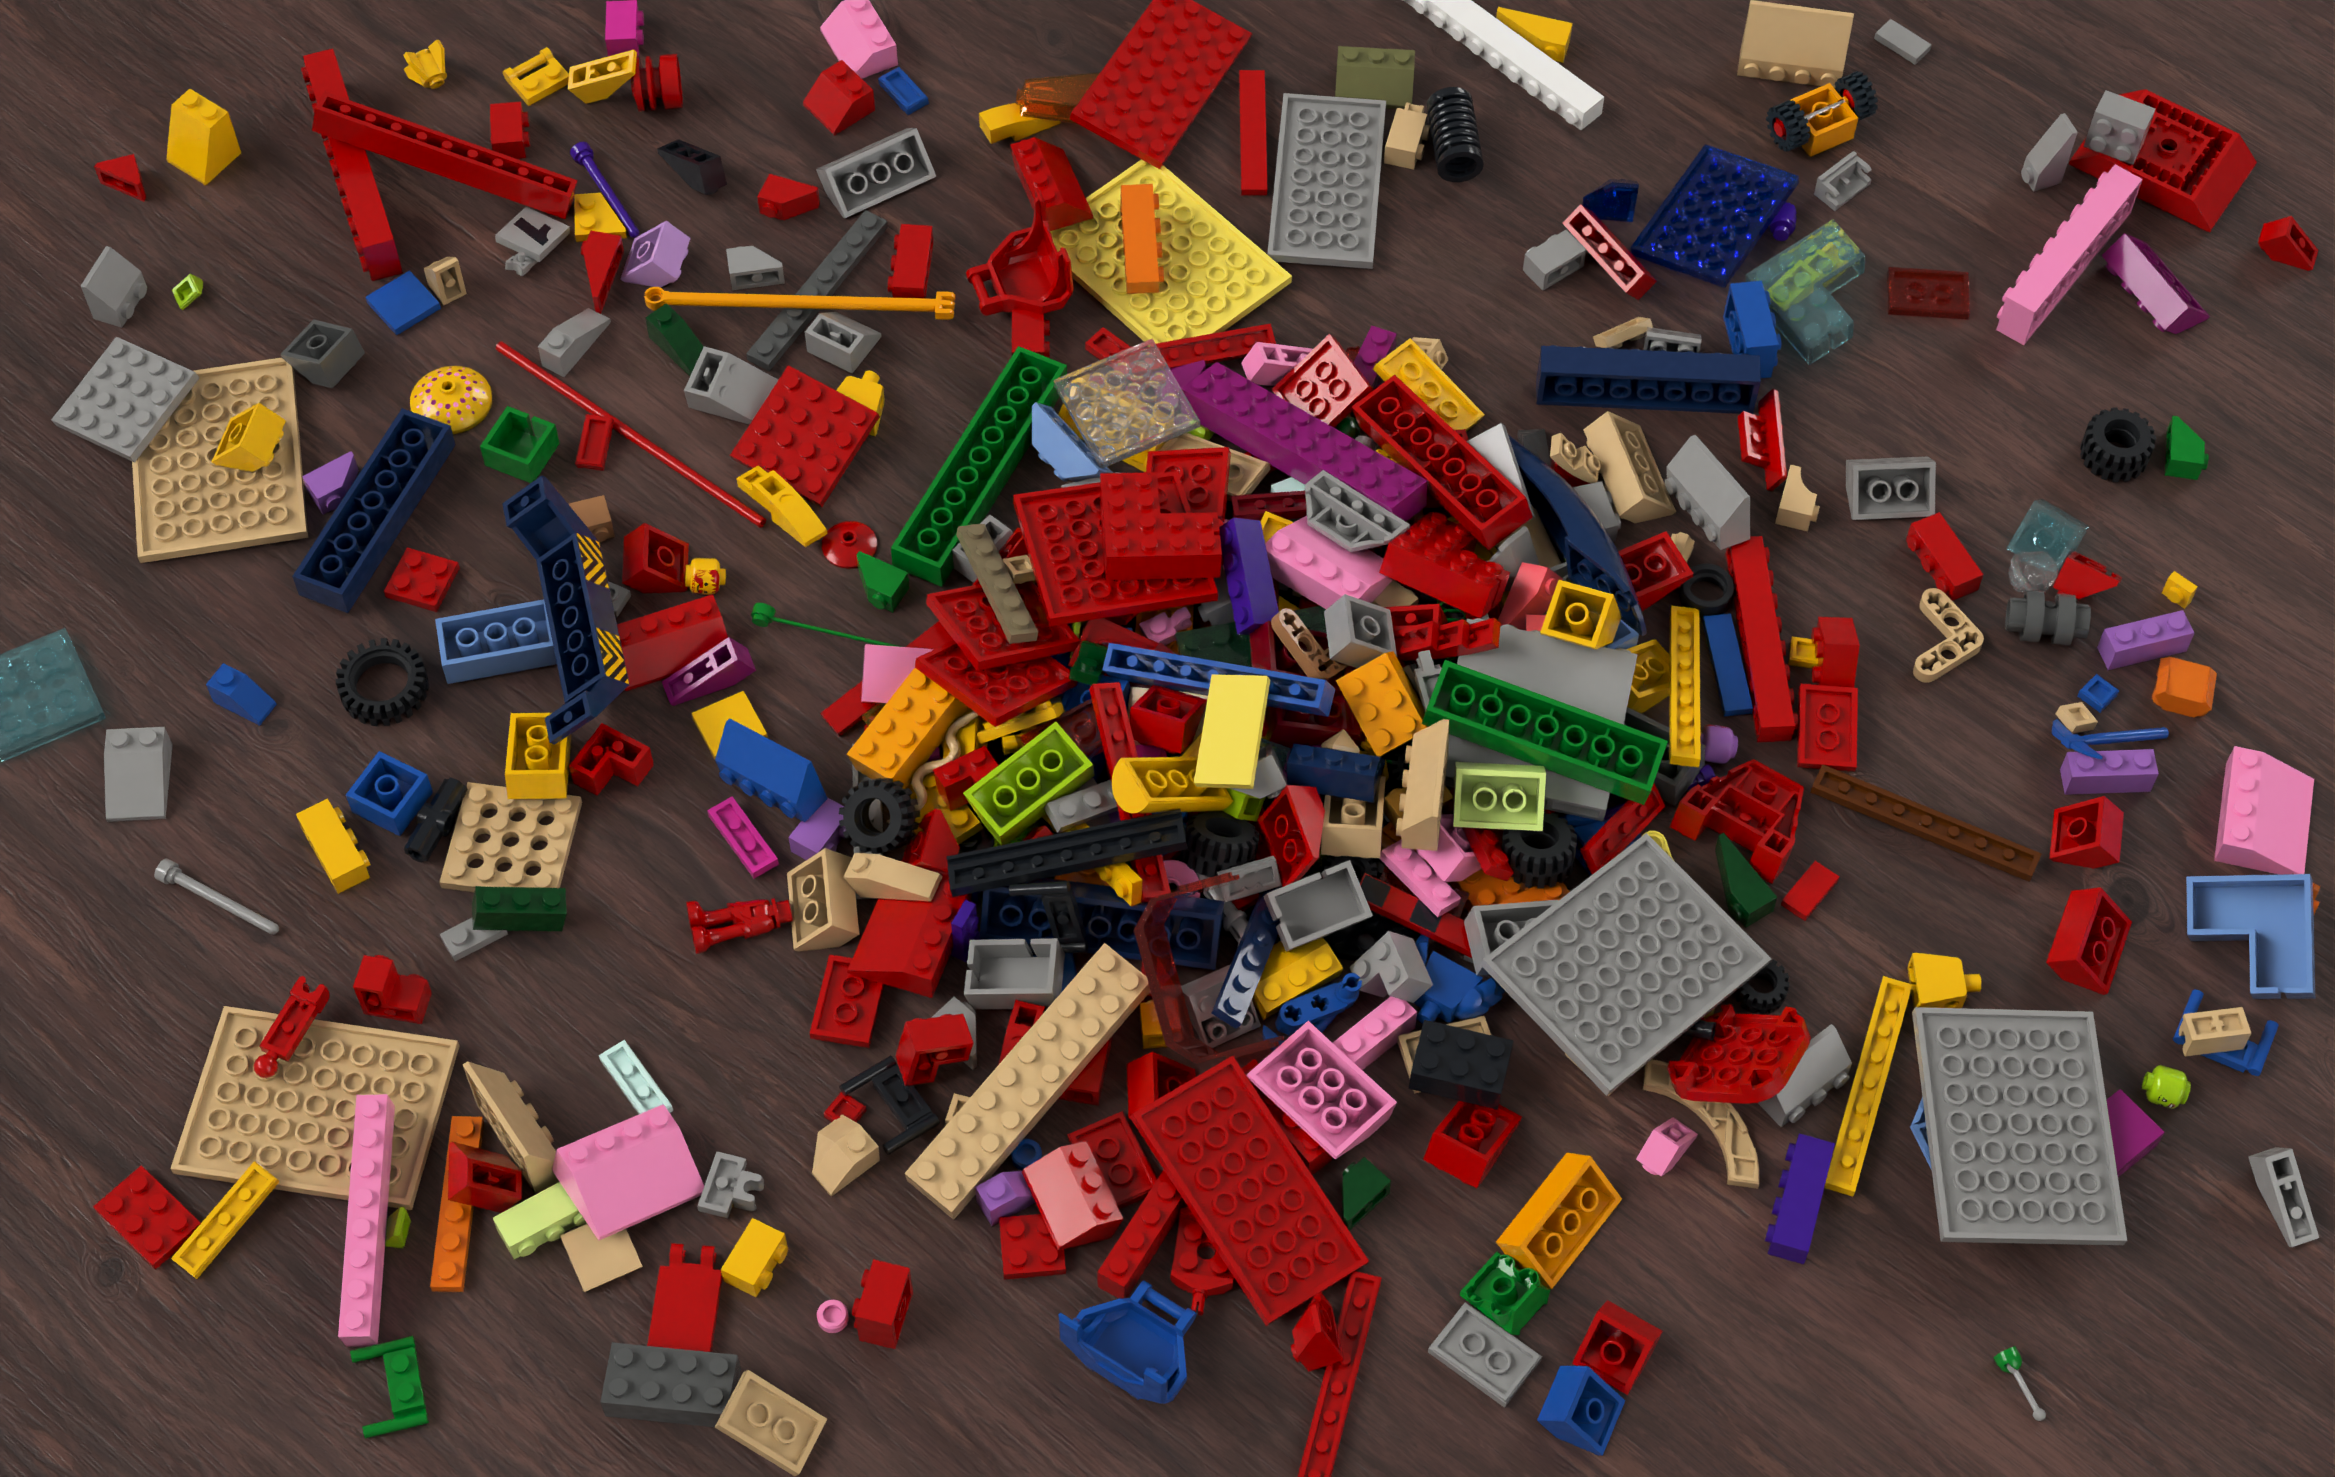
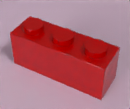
M901 224L900 234H895L894 250H897V254L891 257V271H894V274L888 278V292H892L893 298H926L934 245L933 226Z
M1938 512L1911 523L1906 538L1907 545L1911 551H1915L1921 560L1923 569L1931 574L1937 589L1943 591L1952 601L1978 591L1984 574L1941 513Z

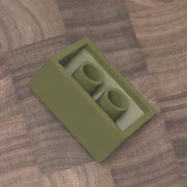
M1338 46L1335 97L1386 100V109H1404L1406 102L1412 104L1415 50Z

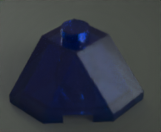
M1610 179L1584 196L1582 205L1594 212L1600 220L1633 222L1639 184L1637 181Z

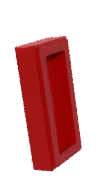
M586 414L575 462L577 468L604 471L614 425L613 417Z
M1814 861L1783 898L1781 906L1806 921L1836 885L1839 876L1817 861Z

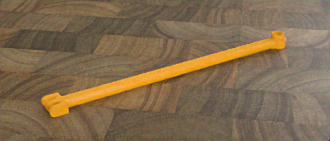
M650 287L645 291L644 296L646 306L653 311L667 303L668 305L935 312V319L950 320L954 318L953 310L955 308V293L940 291L936 292V299L669 292L664 291L660 287Z

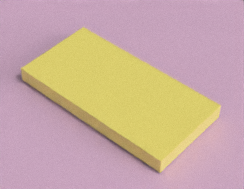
M1211 675L1194 778L1196 787L1253 789L1270 686L1268 676Z

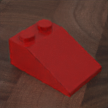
M1667 531L1618 551L1632 581L1642 612L1694 575Z
M1286 785L1258 819L1270 854L1276 858L1282 887L1299 881L1319 858L1325 810L1316 787Z
M1458 1101L1433 1132L1423 1160L1432 1164L1435 1168L1460 1179L1463 1183L1478 1188L1499 1158L1519 1125L1522 1116L1501 1105L1496 1110Z

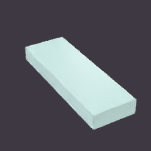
M625 1040L599 1055L600 1061L638 1114L662 1104L665 1105L669 1113L673 1111L671 1103Z

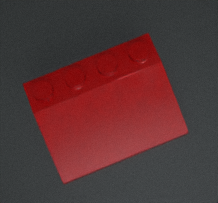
M940 874L942 879L932 901L878 898L850 963L848 973L933 998L953 949L951 923L965 900L972 902V893L952 897L949 876Z

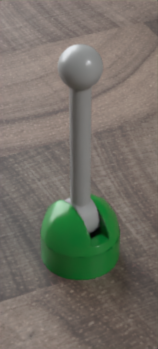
M2016 1346L1994 1356L1993 1359L1997 1366L2005 1373H2012L2034 1411V1419L2037 1421L2044 1420L2046 1417L2045 1411L2038 1407L2018 1371L2022 1364V1358Z

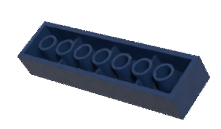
M1541 346L1536 378V405L1741 414L1745 411L1753 414L1761 383L1760 355L1586 348L1582 346Z
M403 408L400 410L292 576L300 596L349 613L456 444L450 425Z
M1044 878L1019 884L1062 882L1066 880ZM1069 881L1086 931L1085 940L1088 942V952L1085 953L1095 954L1106 943L1123 958L1216 969L1225 901L1171 894L1172 896L1166 901L1142 902L1131 907L1122 897L1116 894L1111 886ZM1009 886L983 891L980 939H1025L1027 944H1030L1031 939L1054 938L1041 895L1011 897Z

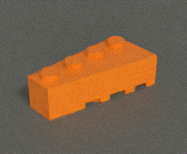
M1153 184L1121 185L1120 210L1127 294L1159 292V283L1164 282L1163 266L1158 267V258H1162V242L1156 241V234H1161L1160 218H1155L1154 211L1159 209L1158 193L1153 194Z

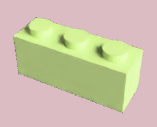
M560 1182L493 1217L497 1231L513 1259L520 1256H528L538 1246L547 1241L558 1240L561 1238L560 1235L571 1228L587 1224Z

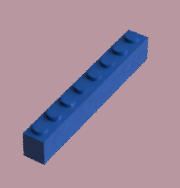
M1109 643L1102 669L1110 677L1128 680L1129 682L1150 686L1157 685L1172 690L1206 696L1209 693L1212 674L1268 676L1270 686L1266 706L1329 717L1335 688L1323 679Z

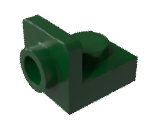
M1083 641L1078 658L1071 668L1069 679L1091 686L1092 684H1098L1105 673L1102 669L1108 647Z

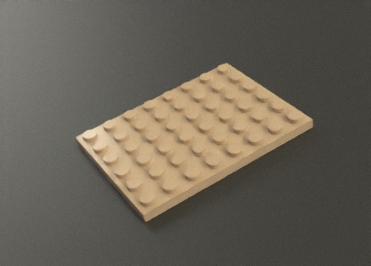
M275 358L194 370L199 376V380L136 462H132L137 555L139 562L146 563L308 538L294 368L283 358ZM257 403H261L286 420L282 429L284 432L283 437L275 445L273 450L274 458L267 467L263 466L254 472L218 466L212 463L230 418Z
M224 1006L170 1168L173 1174L236 1183L255 1161L280 1181L274 1188L276 1190L349 1200L356 1095L387 1094L395 1105L388 1207H405L407 1210H412L459 1050L458 1041L314 1019L290 1060L287 1062L278 1058L277 1073L273 1077L266 1079L259 1077L255 1073L254 1062L259 1056L267 1054L261 1051L259 1045L279 1014Z

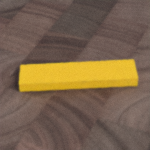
M254 1161L171 1259L198 1279L280 1181Z

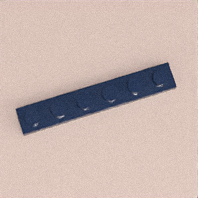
M1282 886L1260 892L1211 1012L1235 1029L1243 1023L1277 938L1278 931L1276 926L1281 924L1279 919L1273 921L1263 896Z

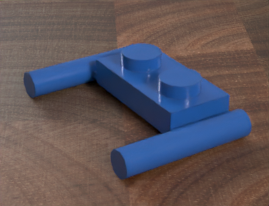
M2196 989L2192 990L2183 1015L2197 1013L2204 995L2203 992ZM2183 1015L2173 1038V1041L2180 1045L2185 1043V1036H2179ZM2267 1021L2258 1045L2248 1040L2242 1050L2201 1055L2242 1073L2248 1070L2251 1075L2260 1076L2279 1025L2275 1021Z

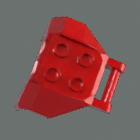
M1037 187L1034 188L1035 199L1032 226L1011 232L991 254L986 264L972 267L966 272L969 283L973 284L980 301V311L985 316L1003 311L1012 312V309H1025L1038 314L1052 312L1064 308L1074 291L1071 260L1066 248H1060L1059 252L1056 250L1047 221L1046 202L1041 190ZM991 280L996 296L989 297L983 283L984 281Z

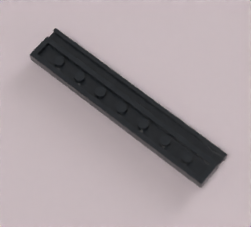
M1177 809L946 857L950 891L952 897L1186 850L1188 847L1181 810Z

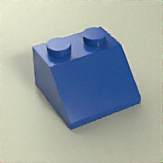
M1560 1366L1537 1421L1556 1438L1598 1456H1603L1625 1400L1590 1367Z

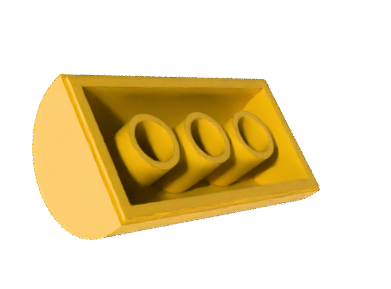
M1198 757L1120 758L1112 775L1114 798L1120 808L1128 813H1162L1180 809L1181 812L1222 811L1228 808L1233 800L1226 788L1196 787L1194 778Z

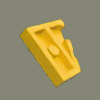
M601 193L574 195L576 242L587 240L591 230L619 235L622 239L627 238L626 228Z

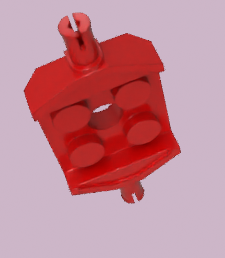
M1189 1207L1180 1209V1220L1170 1281L1178 1288L1192 1294L1191 1310L1196 1312L1197 1306H1199L1198 1316L1204 1314L1205 1299L1208 1296L1224 1294L1233 1288L1234 1276ZM1203 1247H1209L1214 1250L1215 1255L1210 1259H1203L1198 1255V1251Z

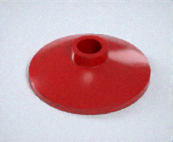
M845 521L832 526L822 540V551L825 558L831 564L840 568H858L857 553L859 551L874 557L877 551V538L873 530L867 525L856 521Z

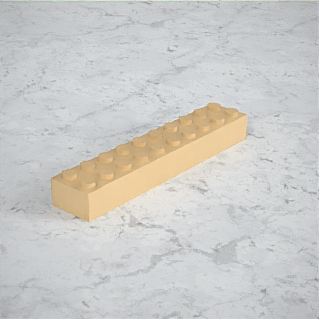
M1104 943L905 1172L907 1181L954 1220L976 1195L975 1187L989 1180L1152 990L1151 980Z

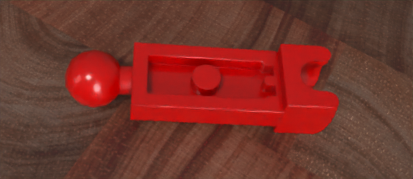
M304 976L298 978L290 991L291 996L259 1045L261 1051L267 1053L259 1056L254 1062V1071L259 1077L266 1079L273 1077L277 1073L278 1058L287 1062L290 1060L318 1013L321 1014L330 998L329 990L324 984L318 985L315 991L309 993L310 988L306 984V978Z

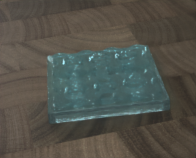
M66 628L0 654V763L106 719Z

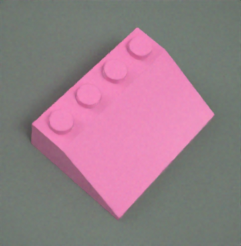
M1307 516L1278 530L1265 543L1272 578L1326 610L1344 594L1372 603L1394 580L1379 573L1383 562L1382 557L1368 549L1355 552L1348 551L1307 524Z
M2234 746L2225 767L2214 861L2278 875L2304 874L2314 779L2264 752Z
M1309 1021L1247 1074V1078L1335 1160L1369 1138L1388 1121L1397 1103Z
M664 1104L558 1148L552 1167L553 1173L598 1240L701 1196L704 1189V1184L680 1127Z

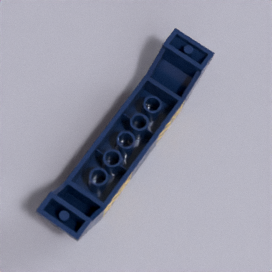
M540 476L502 503L507 527L513 529L537 562L565 701L559 709L545 718L549 743L555 745L597 717L630 684L600 542L546 477Z

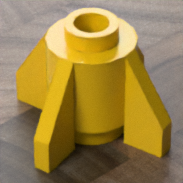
M435 40L428 47L429 49H423L416 54L414 52L403 54L409 64L404 68L407 77L425 88H439L445 83L444 80L447 78L444 47L440 40Z

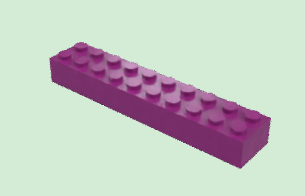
M1218 362L1181 388V414L1261 460L1270 463L1273 467L1303 484H1306L1324 470L1405 522L1427 504L1428 480Z

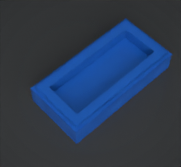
M900 67L878 78L879 85L907 115L929 104L928 97Z

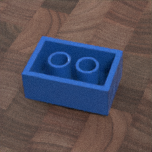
M1762 280L1731 283L1723 318L1732 354L1760 355L1761 378H1770L1773 367L1777 366L1778 363L1777 350L1781 349V336L1775 332L1776 319L1774 312H1770L1769 292L1764 290Z

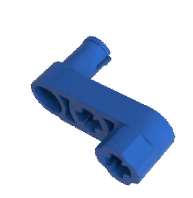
M1348 973L1340 983H1333L1287 1001L1278 1012L1275 1021L1276 1029L1281 1033L1291 1036L1307 1021L1313 1024L1344 1012L1345 1009L1353 1006L1359 996V989L1362 986V980L1358 981L1360 979L1359 975ZM1316 999L1318 1003H1325L1322 1011L1318 1007H1312Z

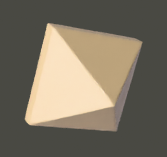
M1344 729L1324 741L1321 745V748L1359 753L1360 750Z

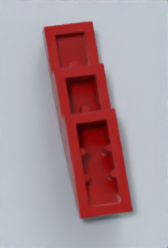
M1495 618L1469 624L1464 619L1444 625H1438L1435 621H1429L1393 631L1398 661H1416L1418 652L1430 650L1432 659H1441L1499 648L1501 623Z

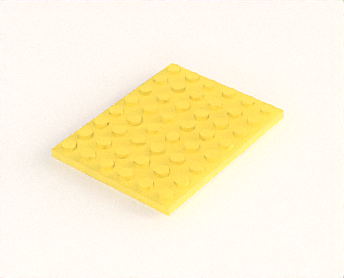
M1142 159L1086 198L1093 213V219L1050 231L1057 252L1062 247L1066 248L1071 260L1072 278L1147 345L1224 332L1292 283V275L1164 165L1161 169H1158ZM1153 184V194L1158 193L1159 209L1154 211L1155 218H1160L1161 234H1156V241L1162 242V258H1158V267L1163 266L1164 282L1159 283V292L1127 294L1120 210L1121 185Z

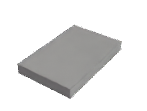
M1466 1302L1428 1348L1429 1354L1504 1408L1542 1360L1541 1355Z

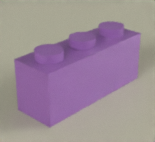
M2182 610L2106 628L2103 631L2097 648L2107 669L2111 670L2186 652L2194 636V631Z
M2154 749L2096 751L2103 756L2102 759L2093 758L2079 752H2067L2060 769L2065 795L2151 792L2159 774Z

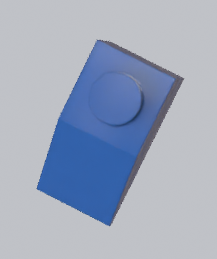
M224 663L206 684L214 703L259 726L277 705L246 674Z

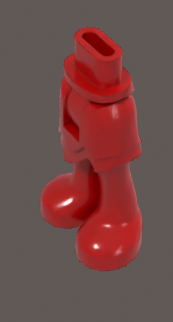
M775 898L771 899V905L769 900L765 899L735 901V903H726L727 908L713 911L703 910L697 901L686 902L696 954L706 952L711 946L726 940L742 936L744 939L753 938L768 933L773 929L781 928V923L793 921L789 900L776 902ZM731 921L733 924L716 929H706L708 927L716 926Z

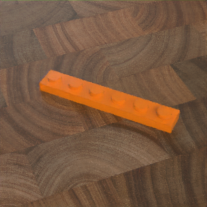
M452 1116L430 1284L432 1292H464L474 1206L448 1200L449 1144L456 1142L481 1149L484 1128L483 1117Z

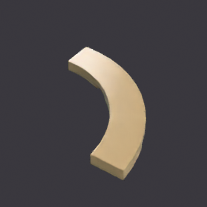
M1650 1060L1645 1064L1643 1090L1662 1094L1680 1102L1696 1113L1713 1132L1726 1162L1727 1185L1758 1189L1759 1164L1756 1149L1748 1134L1749 1130L1732 1104L1682 1099L1676 1094L1667 1070L1669 1063Z

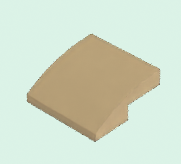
M588 1224L560 1235L584 1293L643 1267L627 1229L601 1240L597 1239Z

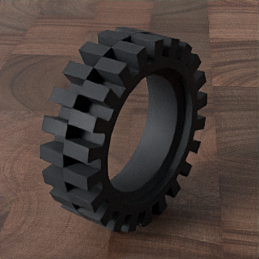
M381 638V645L376 646L375 639L369 640L370 648L365 649L363 643L357 645L359 653L356 654L353 650H350L347 653L349 661L343 658L340 662L342 669L337 668L336 672L338 677L336 679V686L345 710L349 711L350 716L354 719L358 717L359 721L363 724H366L369 719L371 726H378L379 720H382L384 726H389V718L392 717L395 718L396 723L402 722V713L407 718L413 715L411 708L419 710L421 707L420 700L425 701L427 697L426 691L429 690L428 676L418 652L415 649L411 650L410 645L405 642L401 646L397 639H393L391 645H389L387 638ZM392 663L402 667L408 673V681L405 688L397 696L389 700L372 701L364 698L357 692V683L360 676L374 665Z

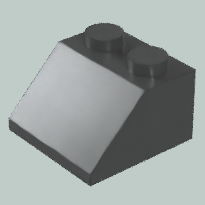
M313 319L280 355L313 384L333 388L365 352L353 329Z

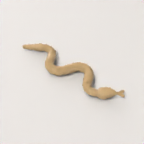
M973 711L958 718L948 728L945 738L950 752L946 758L926 762L918 767L913 774L911 784L917 795L918 805H914L915 811H920L927 802V792L923 785L925 776L933 773V769L960 757L961 746L956 738V733L961 727L966 726V724L978 716L976 712Z

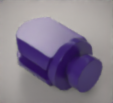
M1777 203L1772 208L1770 230L1773 233V237L1778 241L1787 240L1795 230L1797 213L1795 206L1791 203Z

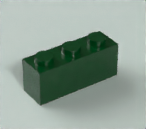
M475 887L472 901L473 930H563L567 915L566 888Z

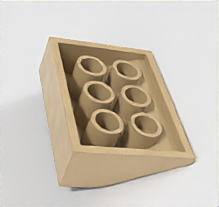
M1750 0L1737 75L1815 86H1824L1830 83L1836 88L1835 82L1842 78L1854 13Z
M471 1062L462 1064L478 1108L516 1166L522 1171V1175L535 1195L558 1183L559 1180L552 1171L556 1154L555 1149L551 1145L554 1139L546 1126L540 1128L536 1122L539 1117L531 1103L525 1105L521 1097L524 1094L515 1080L510 1082L503 1072Z

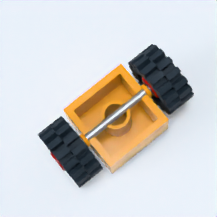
M1856 71L1839 78L1834 84L1836 88L1828 83L1769 108L1766 121L1769 122L1767 127L1772 132L1770 133L1771 138L1774 137V143L1776 145L1779 144V148L1785 152L1802 146L1810 157L1853 139L1857 122L1872 116L1878 108V105L1875 104L1878 102V99L1874 97L1876 91L1871 88L1872 82H1868V77L1866 75L1863 76L1862 72Z

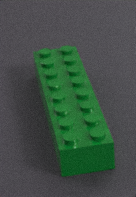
M1447 660L1443 663L1422 721L1423 725L1431 726L1443 719L1449 720V734L1535 766H1544L1546 770L1642 805L1645 804L1651 792L1668 743L1667 740Z

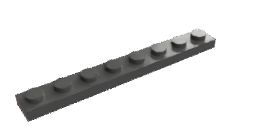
M865 210L795 295L832 296L888 228L887 220ZM784 308L746 353L747 360L770 371L820 309Z

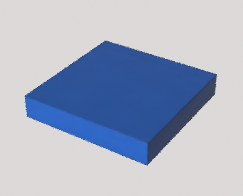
M410 270L365 297L367 304L396 336L441 309L438 300Z

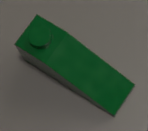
M666 303L645 317L649 338L691 376L704 346L683 318Z
M1724 833L1720 834L1715 852L1727 907L1733 919L1740 921L1747 928L1774 911L1777 896Z

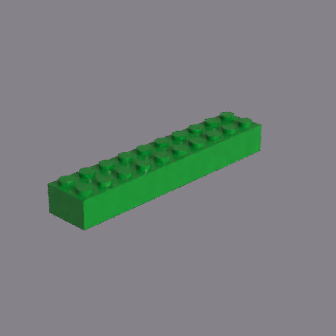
M1020 346L1017 347L891 547L893 566L942 587L954 569L952 549L960 543L956 535L958 526L980 524L985 519L1032 443L1033 404L1037 402L1052 408L1055 406L1067 386V365Z

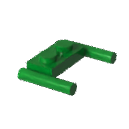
M414 1336L350 1351L352 1363L383 1356L394 1419L362 1426L365 1439L429 1423Z

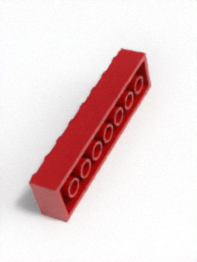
M1393 375L1352 406L1359 427L1399 465L1428 480L1427 492L1488 550L1533 517L1526 497L1396 375Z

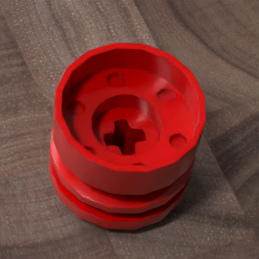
M660 55L659 67H654L651 57L646 56V68H642L640 57H636L635 75L631 77V89L638 112L645 111V99H649L651 110H656L657 98H662L665 109L683 108L678 55Z

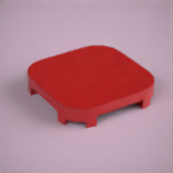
M1732 1004L1721 1005L1722 1012L1713 1014L1706 1019L1704 1017L1701 1019L1703 1021L1716 1022V1033L1713 1041L1693 1037L1680 1060L1669 1061L1667 1067L1674 1090L1682 1099L1740 1104L1759 1103L1777 1095L1786 1086L1807 1050L1811 1036L1804 1018L1798 1015L1796 1008L1786 1006L1781 1015L1735 1014Z

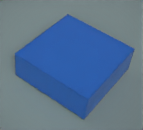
M2096 674L2079 691L2078 697L2101 713L2117 697L2119 690Z

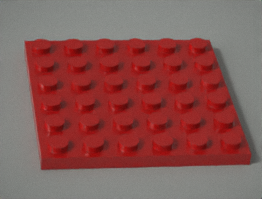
M1178 471L1157 474L1160 513H1191ZM1100 482L1013 495L1014 508L1049 626L1218 601V590L1214 578L1106 580L1099 500Z

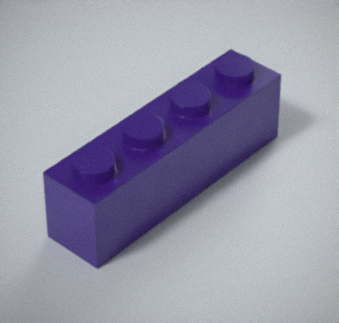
M1232 518L1219 527L1223 566L1225 568L1237 634L1250 635V633L1265 622L1271 621L1279 611L1261 521Z
M1800 1133L1795 1144L1789 1143L1785 1160L1790 1162L1789 1170H1782L1778 1185L1779 1188L1784 1189L1782 1198L1776 1196L1771 1213L1777 1216L1775 1225L1769 1223L1765 1242L1770 1243L1769 1255L1800 1264L1805 1263L1835 1143Z

